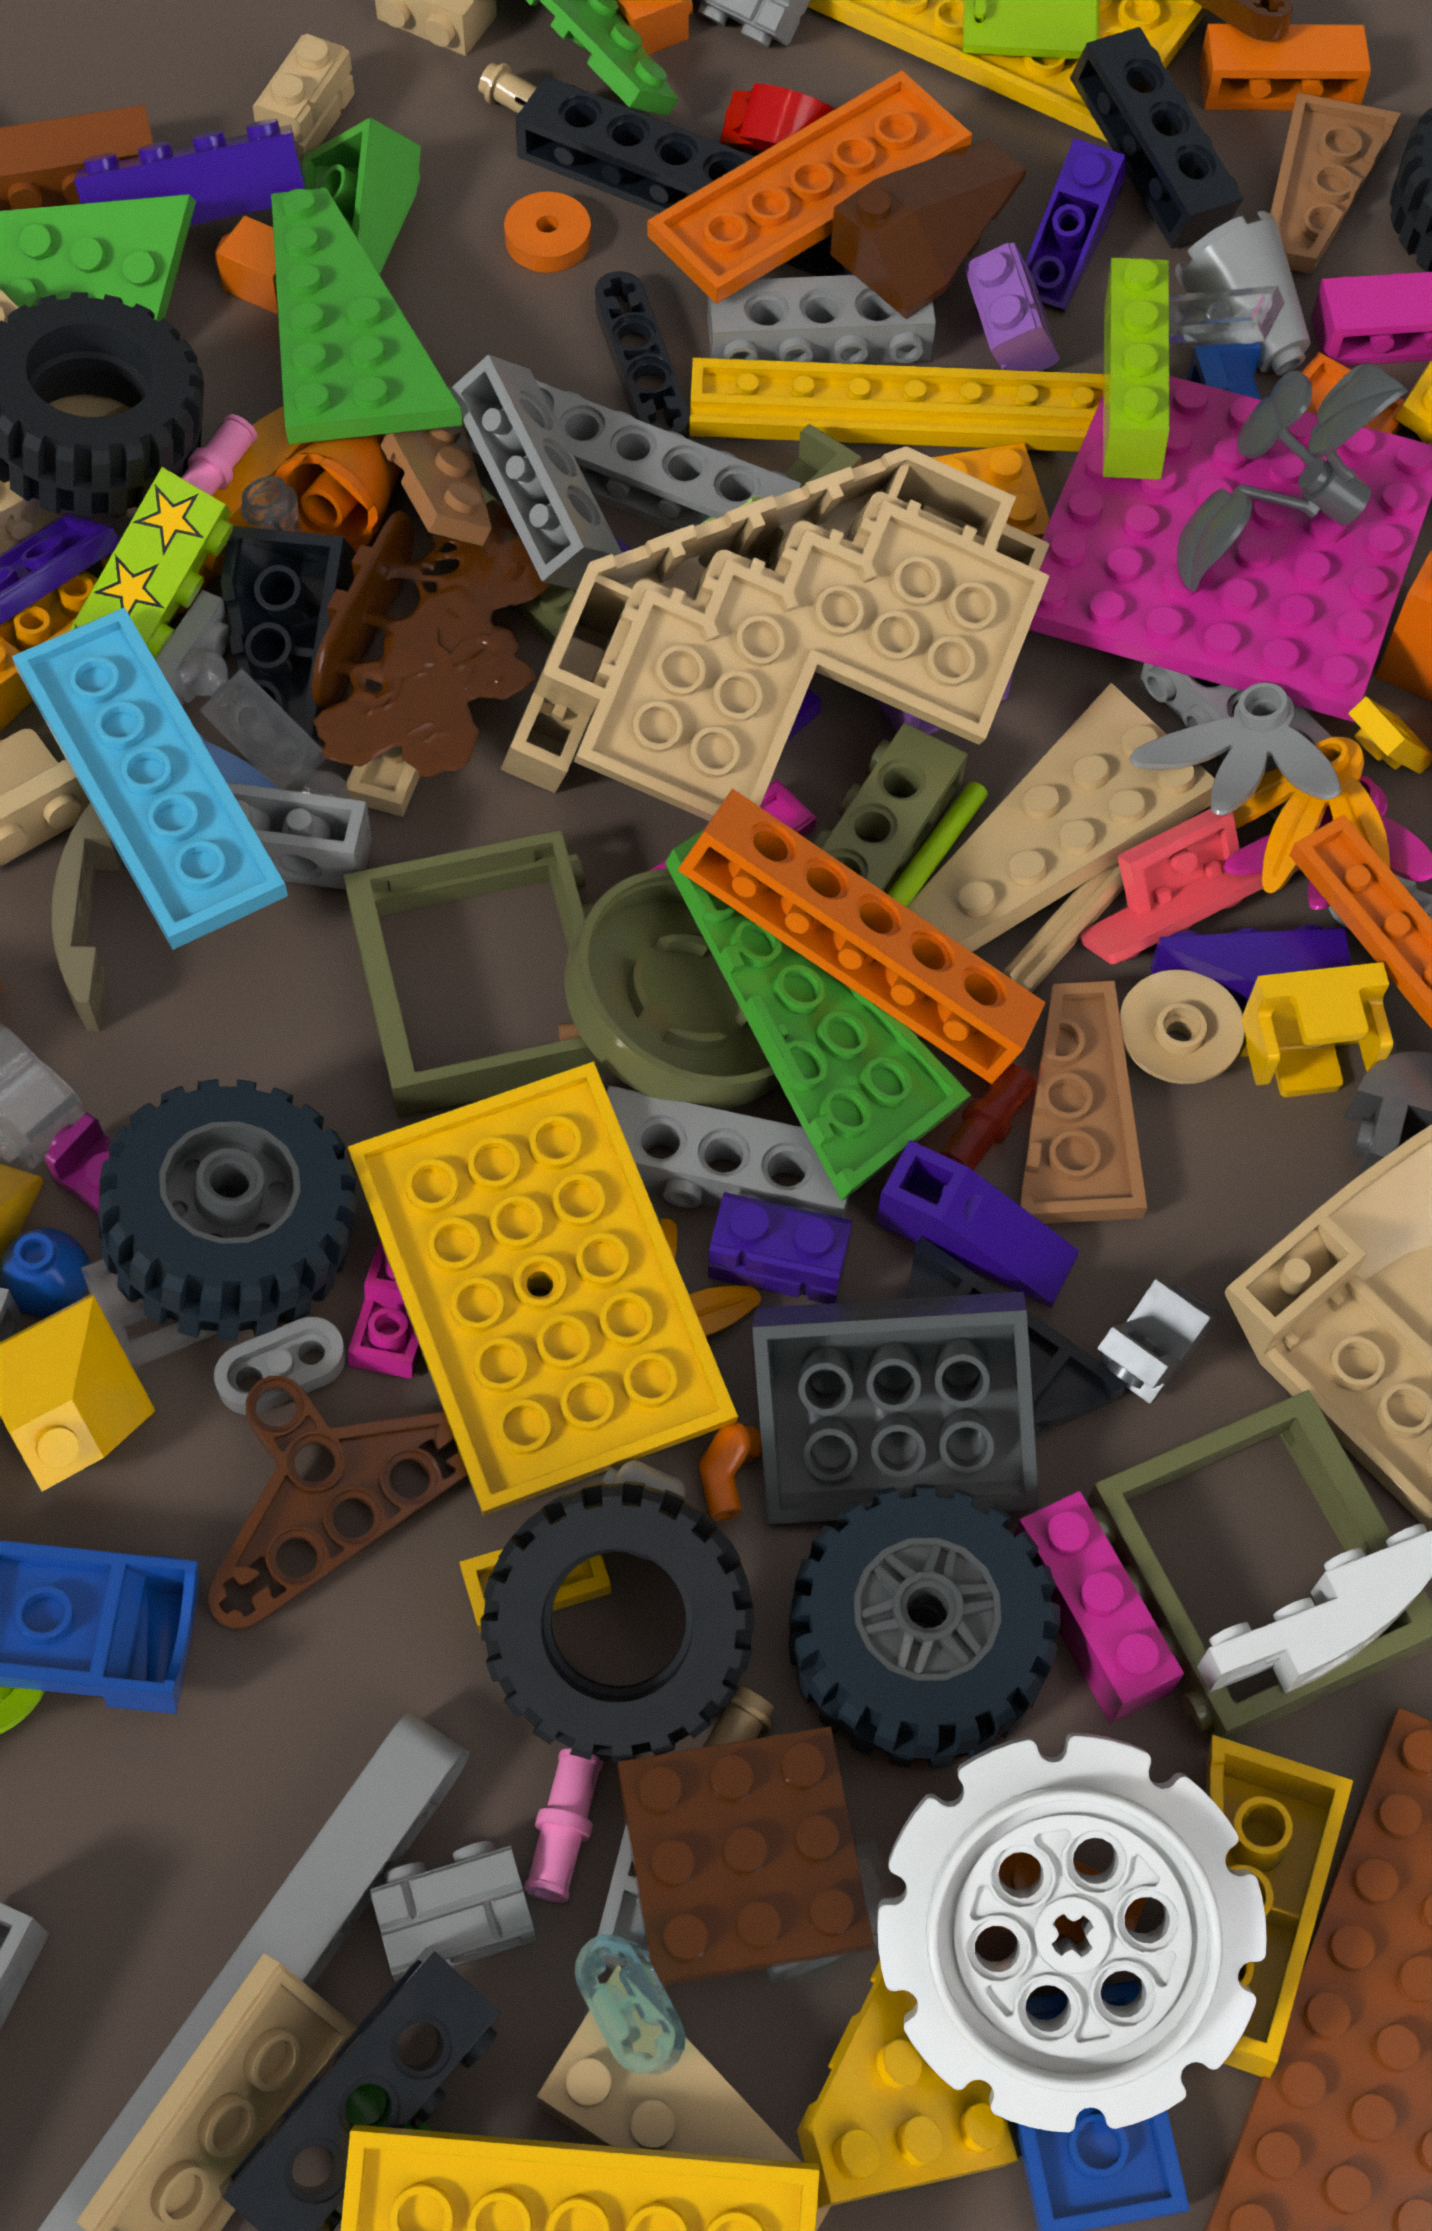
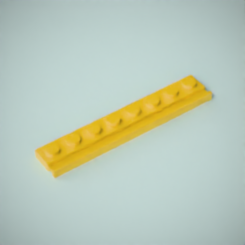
M693 358L689 436L800 441V432L808 424H811L836 441L846 443L993 448L1025 443L1027 450L1079 452L1104 393V374Z

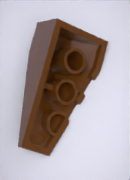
M988 138L876 178L834 207L830 255L905 319H908L948 290L955 280L956 270L967 255L971 256L979 245L981 234L991 220L997 219L1024 180L1027 169Z

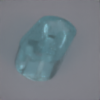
M602 1934L590 1939L581 1948L577 1956L574 1975L578 1988L613 2056L622 2067L633 2073L659 2075L669 2071L681 2058L685 2049L686 2034L682 2021L649 1958L637 1943L618 1935ZM606 1953L610 1956L620 1959L626 1958L628 1965L619 1972L620 1980L629 1995L626 1998L622 1997L615 1985L599 1984L597 1977L606 1970L605 1962L602 1958ZM635 2010H637L645 2024L662 2026L663 2033L655 2039V2047L658 2053L654 2057L650 2053L634 2052L632 2044L641 2037L640 2029L631 2014Z

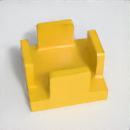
M1379 962L1258 976L1241 1018L1245 1033L1239 1052L1240 1057L1249 1056L1255 1084H1270L1275 1073L1280 1095L1286 1098L1337 1092L1343 1084V1077L1335 1047L1359 1044L1366 1072L1380 1060L1387 1059L1393 1048V1039L1383 1005V997L1389 986L1384 963Z

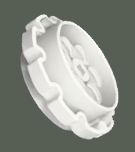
M1072 1732L1066 1736L1065 1745L1060 1754L1054 1757H1045L1039 1753L1035 1741L1031 1737L1025 1736L993 1746L960 1764L957 1773L963 1789L959 1797L952 1801H944L935 1794H927L904 1824L889 1856V1869L893 1874L904 1880L906 1888L899 1897L882 1899L878 1905V1949L885 1985L890 1991H909L917 1999L914 2008L904 2016V2030L914 2047L927 2064L953 2089L961 2090L973 2080H983L992 2087L989 2101L991 2110L995 2115L1011 2122L1047 2131L1071 2132L1075 2128L1078 2113L1089 2107L1100 2110L1104 2114L1107 2125L1110 2128L1117 2129L1149 2119L1184 2100L1186 2089L1181 2081V2073L1185 2066L1190 2063L1199 2062L1209 2069H1218L1241 2038L1254 2010L1256 1997L1248 1986L1238 1981V1973L1244 1964L1262 1961L1266 1956V1918L1258 1879L1248 1869L1233 1870L1226 1867V1854L1237 1844L1239 1838L1230 1821L1216 1803L1185 1774L1176 1773L1164 1783L1152 1782L1148 1772L1151 1764L1150 1755L1140 1747L1110 1737ZM1091 1838L1106 1840L1111 1843L1114 1851L1113 1861L1109 1868L1097 1875L1083 1874L1073 1864L1074 1852L1078 1845ZM1019 1852L1031 1854L1040 1863V1873L1034 1884L1026 1889L1016 1890L1007 1887L1001 1882L998 1873L1000 1865L1006 1857ZM1141 1897H1152L1159 1900L1164 1906V1916L1161 1924L1155 1930L1148 1933H1136L1125 1926L1124 1915L1128 1906L1134 1900ZM1063 1914L1073 1922L1079 1920L1082 1916L1086 1917L1081 1923L1086 1937L1077 1945L1068 1937L1061 1939L1058 1943L1055 1942L1059 1933L1054 1922ZM991 1926H1003L1010 1929L1017 1937L1014 1952L1002 1961H989L982 1958L975 1950V1942L978 1935L984 1929ZM1117 1971L1134 1973L1140 1978L1141 1982L1137 1997L1134 2001L1123 2006L1108 2004L1101 1998L1100 1993L1106 1978ZM1044 1985L1056 1986L1067 1995V2003L1063 2012L1050 2020L1037 2019L1026 2010V2000L1030 1993L1037 1987Z

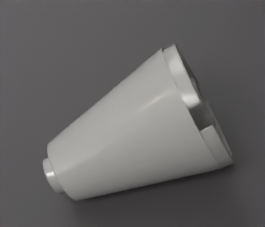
M1259 211L1257 213L1261 221L1247 224L1242 215L1215 228L1197 241L1187 251L1192 261L1185 269L1178 262L1175 268V275L1181 287L1233 342L1258 340L1261 353L1257 368L1263 373L1274 371L1279 376L1294 370L1306 359L1304 352L1309 348L1311 341L1278 224L1272 214L1266 211Z

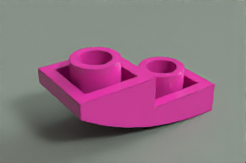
M379 1238L364 1283L365 1300L347 1351L348 1367L413 1379L421 1348Z

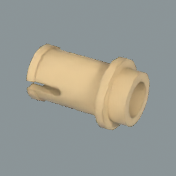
M490 63L482 73L478 86L479 92L484 94V99L487 103L494 105L498 102L516 113L520 112L537 88V86L513 74L511 66L507 63L499 65Z
M739 1686L736 1694L724 1710L702 1748L757 1739L762 1730L768 1732L772 1728L773 1723L769 1718L775 1708L757 1693Z

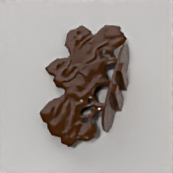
M490 500L485 503L492 529L483 546L429 533L427 530V536L433 542L434 549L422 558L410 562L414 544V529L410 516L400 510L391 514L372 547L360 545L352 560L355 579L348 592L336 589L327 605L331 623L319 646L313 667L311 684L313 700L318 707L327 708L321 711L313 721L318 737L326 743L322 750L324 758L361 767L397 746L402 748V756L406 763L414 767L422 777L435 776L444 770L449 772L463 768L470 761L477 736L480 732L473 722L468 702L478 697L505 700L523 691L528 685L538 680L529 664L518 659L515 655L519 645L513 632L507 628L493 626L491 617L494 610L533 600L552 584L541 581L506 508L499 505L496 500ZM444 543L457 545L454 551L447 553L439 551ZM446 559L459 560L460 566L456 571L438 576L424 574L423 572L425 568L434 570L436 566L435 561ZM404 579L413 580L420 593V602L415 611L410 616L401 619L385 616ZM424 581L436 582L437 592L430 593L424 587ZM378 628H383L385 634L383 638L384 655L379 661L361 662ZM367 678L381 683L382 690L373 692L366 688ZM351 681L354 687L352 694L347 700L335 704Z

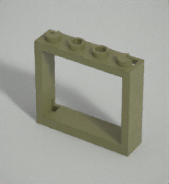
M561 830L343 875L349 909L397 1118L483 1100L593 1061L599 1074L610 1072L594 1056L582 1037L415 1072L379 921V916L550 881L568 952H570L573 942L593 908L592 902L581 904L577 889L585 887L581 859L578 860L577 854L568 855Z
M1306 1390L1094 1484L1087 1500L1088 1506L1184 1672L1179 1683L1185 1693L1181 1695V1704L1187 1719L1193 1717L1200 1732H1206L1210 1742L1212 1734L1232 1741L1432 1647V1603L1424 1589H1422L1405 1611L1388 1627L1390 1633L1375 1639L1351 1659L1320 1678L1288 1693H1284L1279 1683L1235 1704L1226 1686L1209 1692L1197 1666L1207 1651L1127 1501L1279 1434L1345 1552L1354 1548H1362L1365 1556L1387 1548L1386 1540L1392 1536V1533L1310 1390Z

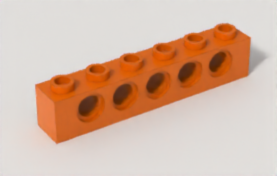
M733 788L677 870L990 1084L994 1083L1025 1048L1046 1003Z

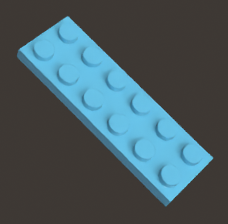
M125 607L12 656L18 674L172 950L288 897L285 882Z

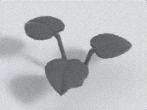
M1365 363L1353 368L1330 390L1322 401L1317 413L1319 423L1311 430V438L1307 450L1290 433L1288 427L1296 422L1310 405L1312 385L1309 378L1300 371L1293 370L1284 374L1273 387L1271 395L1262 399L1246 418L1238 435L1237 448L1240 454L1247 459H1256L1265 454L1277 439L1280 438L1289 449L1308 465L1302 472L1298 482L1299 487L1303 490L1304 499L1243 484L1239 485L1232 494L1223 488L1215 491L1195 510L1184 526L1179 538L1177 567L1186 587L1196 593L1199 582L1206 571L1240 535L1250 518L1252 499L1301 510L1310 518H1313L1320 510L1340 526L1347 525L1355 520L1366 507L1371 495V488L1355 476V472L1344 464L1336 449L1389 405L1408 393L1407 388L1375 364ZM1324 456H1325L1328 460L1325 461L1323 458H1316V457H1324Z

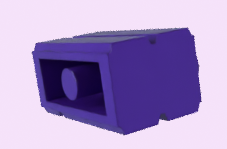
M724 1192L709 1249L708 1278L797 1298L803 1294L807 1296L808 1300L824 1304L836 1303L849 1246L852 1220Z

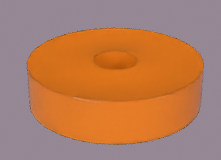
M544 191L524 196L516 201L506 213L504 220L506 249L515 262L532 271L553 273L569 269L578 264L589 251L591 244L589 214L579 201L563 193Z

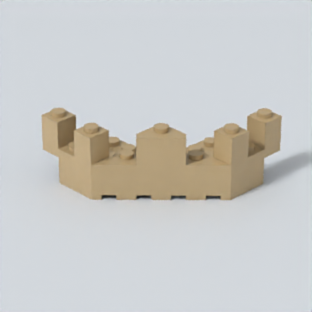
M904 446L883 454L880 459L855 468L850 466L806 482L803 487L776 497L771 495L727 511L722 517L697 526L692 524L648 540L643 546L615 556L610 554L589 562L568 607L500 770L556 793L568 772L585 728L593 713L573 762L708 821L711 820L732 788L760 807L814 672L980 745L988 735L1050 575L1039 571L1050 543L1006 524L1016 496Z

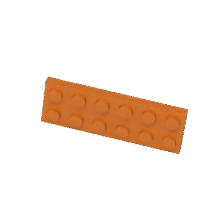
M901 70L647 220V236L717 304L830 236L833 227L834 207L876 178L971 145L972 133Z

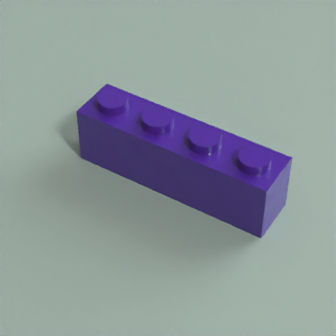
M278 119L251 123L246 126L247 134L230 138L225 137L223 130L202 133L192 137V146L173 150L170 142L149 144L138 148L139 157L118 161L116 153L93 156L84 160L85 168L78 169L74 178L81 204L190 194L196 200L190 225L272 208L271 194L289 192L295 189L307 190L292 125L280 127Z

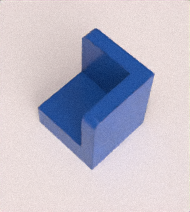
M1253 339L1194 347L1186 380L1260 399L1254 380V374L1261 353L1258 340Z

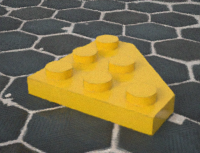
M880 1960L870 1978L873 1985L860 2012L851 2017L828 2065L832 2070L817 2101L809 2104L797 2128L804 2162L819 2164L817 2209L1001 2168L1018 2161L1007 2119L995 2115L991 2110L989 2096L992 2087L983 2080H973L961 2090L953 2089L927 2064L914 2047L904 2030V2016L914 2008L917 1999L909 1991H890L887 1989Z

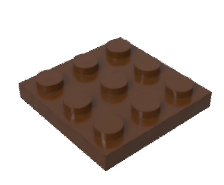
M831 1726L618 1761L617 1771L653 1988L872 1949L874 1940Z

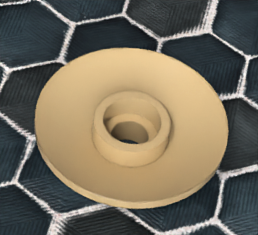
M1166 970L1142 979L1129 991L1120 1010L1123 1042L1127 1054L1142 1070L1167 1082L1195 1084L1213 1079L1232 1065L1243 1044L1245 1031L1241 1020L1242 1012L1234 997L1215 980L1193 971ZM1179 1031L1187 1037L1188 1041L1175 1040L1167 1033Z

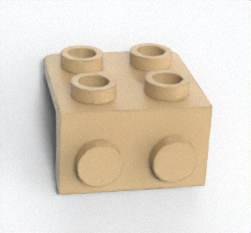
M32 729L19 730L0 741L1 867L74 826L89 804V800L67 760L65 759L58 763L37 733Z

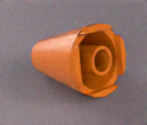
M381 434L317 441L287 458L279 466L271 481V492L277 488L280 500L275 509L285 526L293 532L343 536L355 552L358 551L361 544L369 546L377 535L402 472V468L387 459L381 448V443L385 436Z

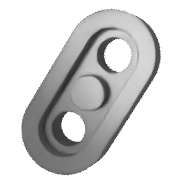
M304 1317L228 1349L220 1357L214 1370V1382L222 1402L232 1411L246 1415V1398L249 1391H244L239 1387L241 1382L249 1376H258L263 1379L268 1376L282 1375L294 1380L305 1393L331 1383L342 1372L346 1361V1351L342 1336L336 1326L328 1320L319 1317ZM310 1350H319L324 1353L323 1359L317 1364L307 1365L301 1361L303 1355ZM271 1390L259 1398L256 1404L257 1414L262 1413L293 1398L284 1391Z

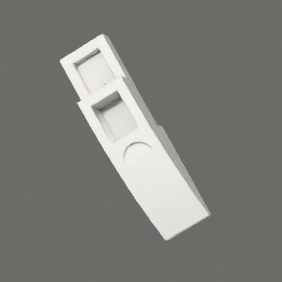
M1423 1523L1416 1524L1389 1537L1386 1540L1387 1548L1365 1556L1362 1548H1354L1331 1558L1323 1565L1326 1571L1310 1592L1317 1606H1315L1312 1598H1304L1276 1611L1273 1614L1276 1622L1253 1631L1248 1622L1226 1628L1212 1636L1209 1640L1212 1647H1209L1197 1666L1208 1691H1215L1273 1668L1284 1693H1288L1320 1678L1351 1659L1378 1638L1405 1611L1432 1577V1530L1428 1532Z

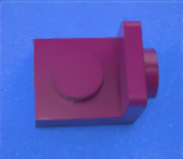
M86 1112L74 1125L69 1124L63 1127L55 1135L44 1159L56 1185L99 1216L101 1169L103 1161L109 1158V1145L112 1139L104 1134L99 1120Z

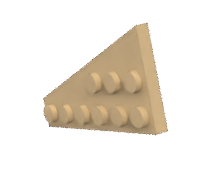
M1110 683L915 896L907 908L973 952L1118 863L1117 855L1181 824L1211 805V791L1215 778L1200 764L1167 770L1143 769L1134 766L1129 758L1136 748L1167 734L1115 685Z

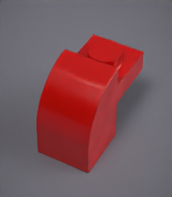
M754 83L752 91H733L730 105L725 114V123L719 142L738 151L764 152L832 112L835 108L816 98L791 89Z

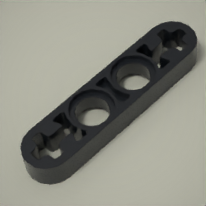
M615 271L605 274L598 280L595 286L596 315L632 416L637 420L663 429L660 423H656V411L663 408L666 424L672 427L663 430L675 431L689 439V409L644 285L632 273ZM621 296L624 302L628 303V313L621 315V309L616 299ZM628 334H640L648 338L649 342L639 348H631L623 345L620 340ZM653 375L662 379L664 384L654 390H645L638 387L635 381L642 376Z

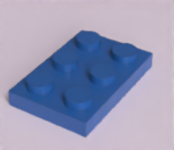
M1133 1980L1102 1986L1101 1998L1111 2005H1127L1134 2001L1139 1994L1138 1982ZM1061 1993L1027 1999L1026 2010L1037 2019L1050 2020L1056 2018L1063 2012L1066 2006L1067 1995ZM1090 2107L1078 2113L1075 2128L1068 2133L1031 2128L1015 2123L1037 2231H1092L1183 2214L1190 2211L1167 2110L1149 2119L1117 2129L1110 2128L1107 2125L1104 2114L1100 2110Z

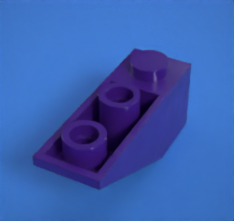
M1076 138L1073 139L1026 259V264L1034 277L1039 292L1038 295L1043 305L1063 312L1066 311L1108 226L1127 177L1124 154Z
M1304 925L1291 931L1262 932L1257 928H1243L1230 934L1201 935L1196 931L1177 932L1170 936L1159 938L1150 970L1151 975L1166 970H1187L1209 977L1226 988L1234 997L1240 1009L1244 1011L1258 976L1352 966L1345 928L1323 929L1317 925Z
M909 1140L881 1192L876 1225L914 1243H917L921 1236H923L965 1267L1017 1292L1024 1291L1025 1296L1051 1308L1079 1254L1078 1249L972 1169L912 1140Z

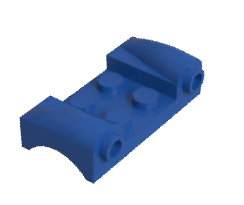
M0 1541V1686L104 1697L106 1707L177 1714L202 1584L198 1561L182 1560L165 1555L152 1557Z

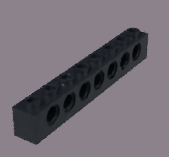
M549 76L543 78L515 117L518 158L657 213L666 210L754 158V156L723 145L718 141L702 137L674 126L669 122L661 121L628 108L623 104L615 103ZM832 234L785 262V264L816 276L854 275L830 255Z

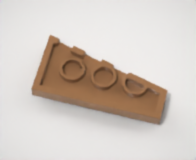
M1297 92L1270 214L1273 215L1278 224L1290 270L1309 274L1314 272L1396 131L1401 113Z
M464 422L463 426L383 434L385 437L381 443V448L389 461L394 462L404 470L405 474L401 484L428 532L483 546L492 527Z
M1115 981L1052 985L1019 1206L1043 1224L1144 1218L1147 1210Z

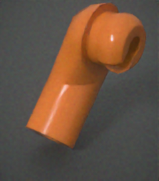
M736 1422L720 1428L699 1461V1474L708 1513L716 1522L730 1520L742 1514L734 1476L743 1462H751L755 1457L761 1455V1433L754 1426H744L742 1423Z

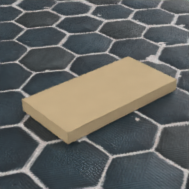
M263 1953L75 2223L86 2231H221L235 2209L221 2196L219 2186L357 2027L284 1965Z

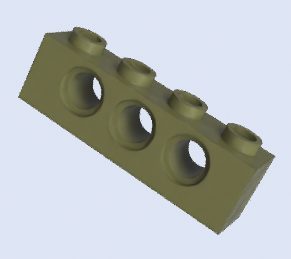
M904 722L891 742L886 739L880 742L869 764L868 771L871 772L863 785L854 783L851 786L840 808L839 815L842 816L834 830L827 827L824 828L818 836L815 845L887 894L938 825L961 789L968 753ZM901 793L907 795L908 797L898 798L892 796L891 794ZM872 837L880 840V842L869 843L861 838Z

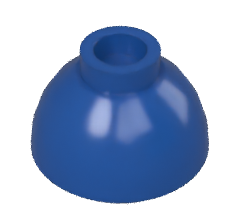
M39 1227L19 1234L6 1246L0 1259V1287L9 1289L20 1311L32 1316H49L77 1302L86 1291L90 1281L91 1265L85 1249L73 1236L55 1228Z

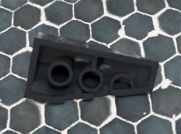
M234 526L227 541L220 584L223 602L227 605L232 633V635H229L232 655L236 658L241 688L238 694L249 761L253 764L305 770L311 769L319 739L313 721L321 711L327 709L320 708L315 704L311 685L317 652L331 623L327 605L336 589L348 592L355 579L352 560L356 552L343 536Z

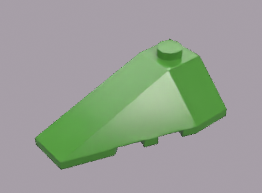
M370 117L304 154L302 170L307 190L327 188L380 275L417 193L420 182L419 163L421 145Z

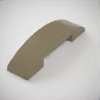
M91 803L88 804L79 817L62 852L53 888L51 920L55 954L76 1012L87 1032H100L107 977L97 948L87 947L86 941L96 870L120 871L122 859Z

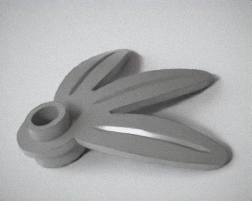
M1267 682L1254 684L1242 692L1234 708V717L1210 721L1164 735L1136 748L1129 758L1130 762L1138 768L1154 770L1179 769L1211 760L1230 749L1216 774L1211 791V811L1217 815L1229 814L1248 801L1262 780L1268 756L1273 757L1283 776L1300 791L1323 800L1335 798L1341 793V786L1336 771L1329 760L1307 738L1291 728L1295 720V706L1292 699L1280 686Z

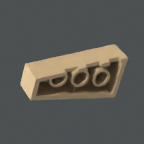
M619 1964L536 2096L539 2107L595 2145L802 2162ZM831 2206L817 2209L815 2231L820 2227Z

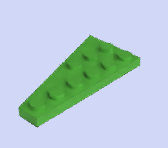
M526 0L531 6H536L540 1L555 16L550 26L562 39H571L591 53L587 64L629 108L669 116L679 98L666 81L667 74L664 69L652 61L641 45L643 42L641 36L627 25L618 12L619 6L616 0Z
M327 188L295 189L289 192L271 194L284 421L288 445L463 426L460 406Z
M189 194L0 211V289L19 307L26 304L29 308L35 307L36 302L40 298L56 295L57 300L70 298L71 292H88V298L104 299V295L107 294L120 297L124 305L134 307L137 303L150 309L155 314V320L159 322L166 317L196 200Z
M700 831L675 847L667 858L665 865L842 1202L899 1157L909 1140L919 1141L958 1110L971 1094L907 1026L677 871L702 833Z

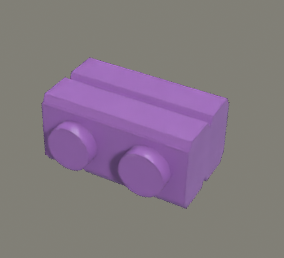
M1014 242L1005 243L968 261L964 266L990 350L998 364L1001 365L1002 370L1043 371L1057 364L1061 358L1041 298L1038 295L1039 292L1034 277L1023 260Z

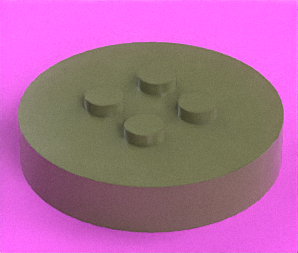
M668 868L645 871L630 876L603 894L591 909L573 942L565 968V993L569 1011L577 1031L594 1056L617 1078L648 1097L688 1102L716 1109H728L752 1102L777 1086L779 1081Z

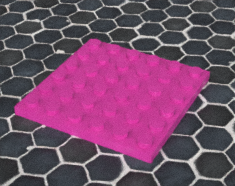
M1169 376V436L1161 480L1103 477V393L1042 538L1043 541L1050 544L1039 571L1050 575L1029 630L1242 691L1257 683H1273L1280 686L1286 692L1295 706L1355 722L1348 713L1364 698L1432 499V445L1362 427L1336 449L1344 464L1355 472V476L1371 488L1369 501L1355 520L1347 525L1340 526L1320 510L1313 518H1310L1301 510L1252 499L1251 515L1246 526L1226 552L1206 571L1195 593L1186 587L1177 567L1179 538L1184 526L1195 510L1215 491L1223 488L1232 494L1242 484L1304 499L1303 490L1299 487L1298 482L1302 472L1308 465L1289 449L1280 438L1277 439L1265 454L1256 459H1247L1240 454L1237 448L1239 432L1248 415L1261 401L1260 399ZM1305 411L1296 422L1288 427L1290 433L1307 450L1311 438V430L1319 423L1317 414ZM1324 456V457H1316V458H1323L1325 461L1328 460L1325 456Z

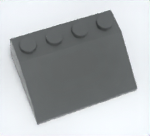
M1024 1291L756 1308L752 1330L768 1524L838 1520L839 1512L855 1501L861 1503L864 1508L872 1506L874 1492L895 1487L898 1491L899 1499L911 1497L914 1484L935 1485V1497L952 1500L955 1489L974 1494L975 1498L972 1507L982 1512H988L993 1505H996L1003 1511L1039 1509L1028 1321Z

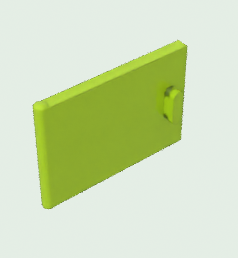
M964 0L962 53L1079 59L1086 43L1099 39V0Z

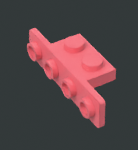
M1210 808L1117 855L1128 907L1080 932L1082 945L1109 964L1128 961L1138 956L1142 950L1158 943L1160 937H1167L1177 932L1187 931L1193 924L1222 909L1234 907L1243 898L1263 889L1262 873L1233 875L1226 872L1223 868L1226 859L1240 850L1233 812L1226 815H1217Z

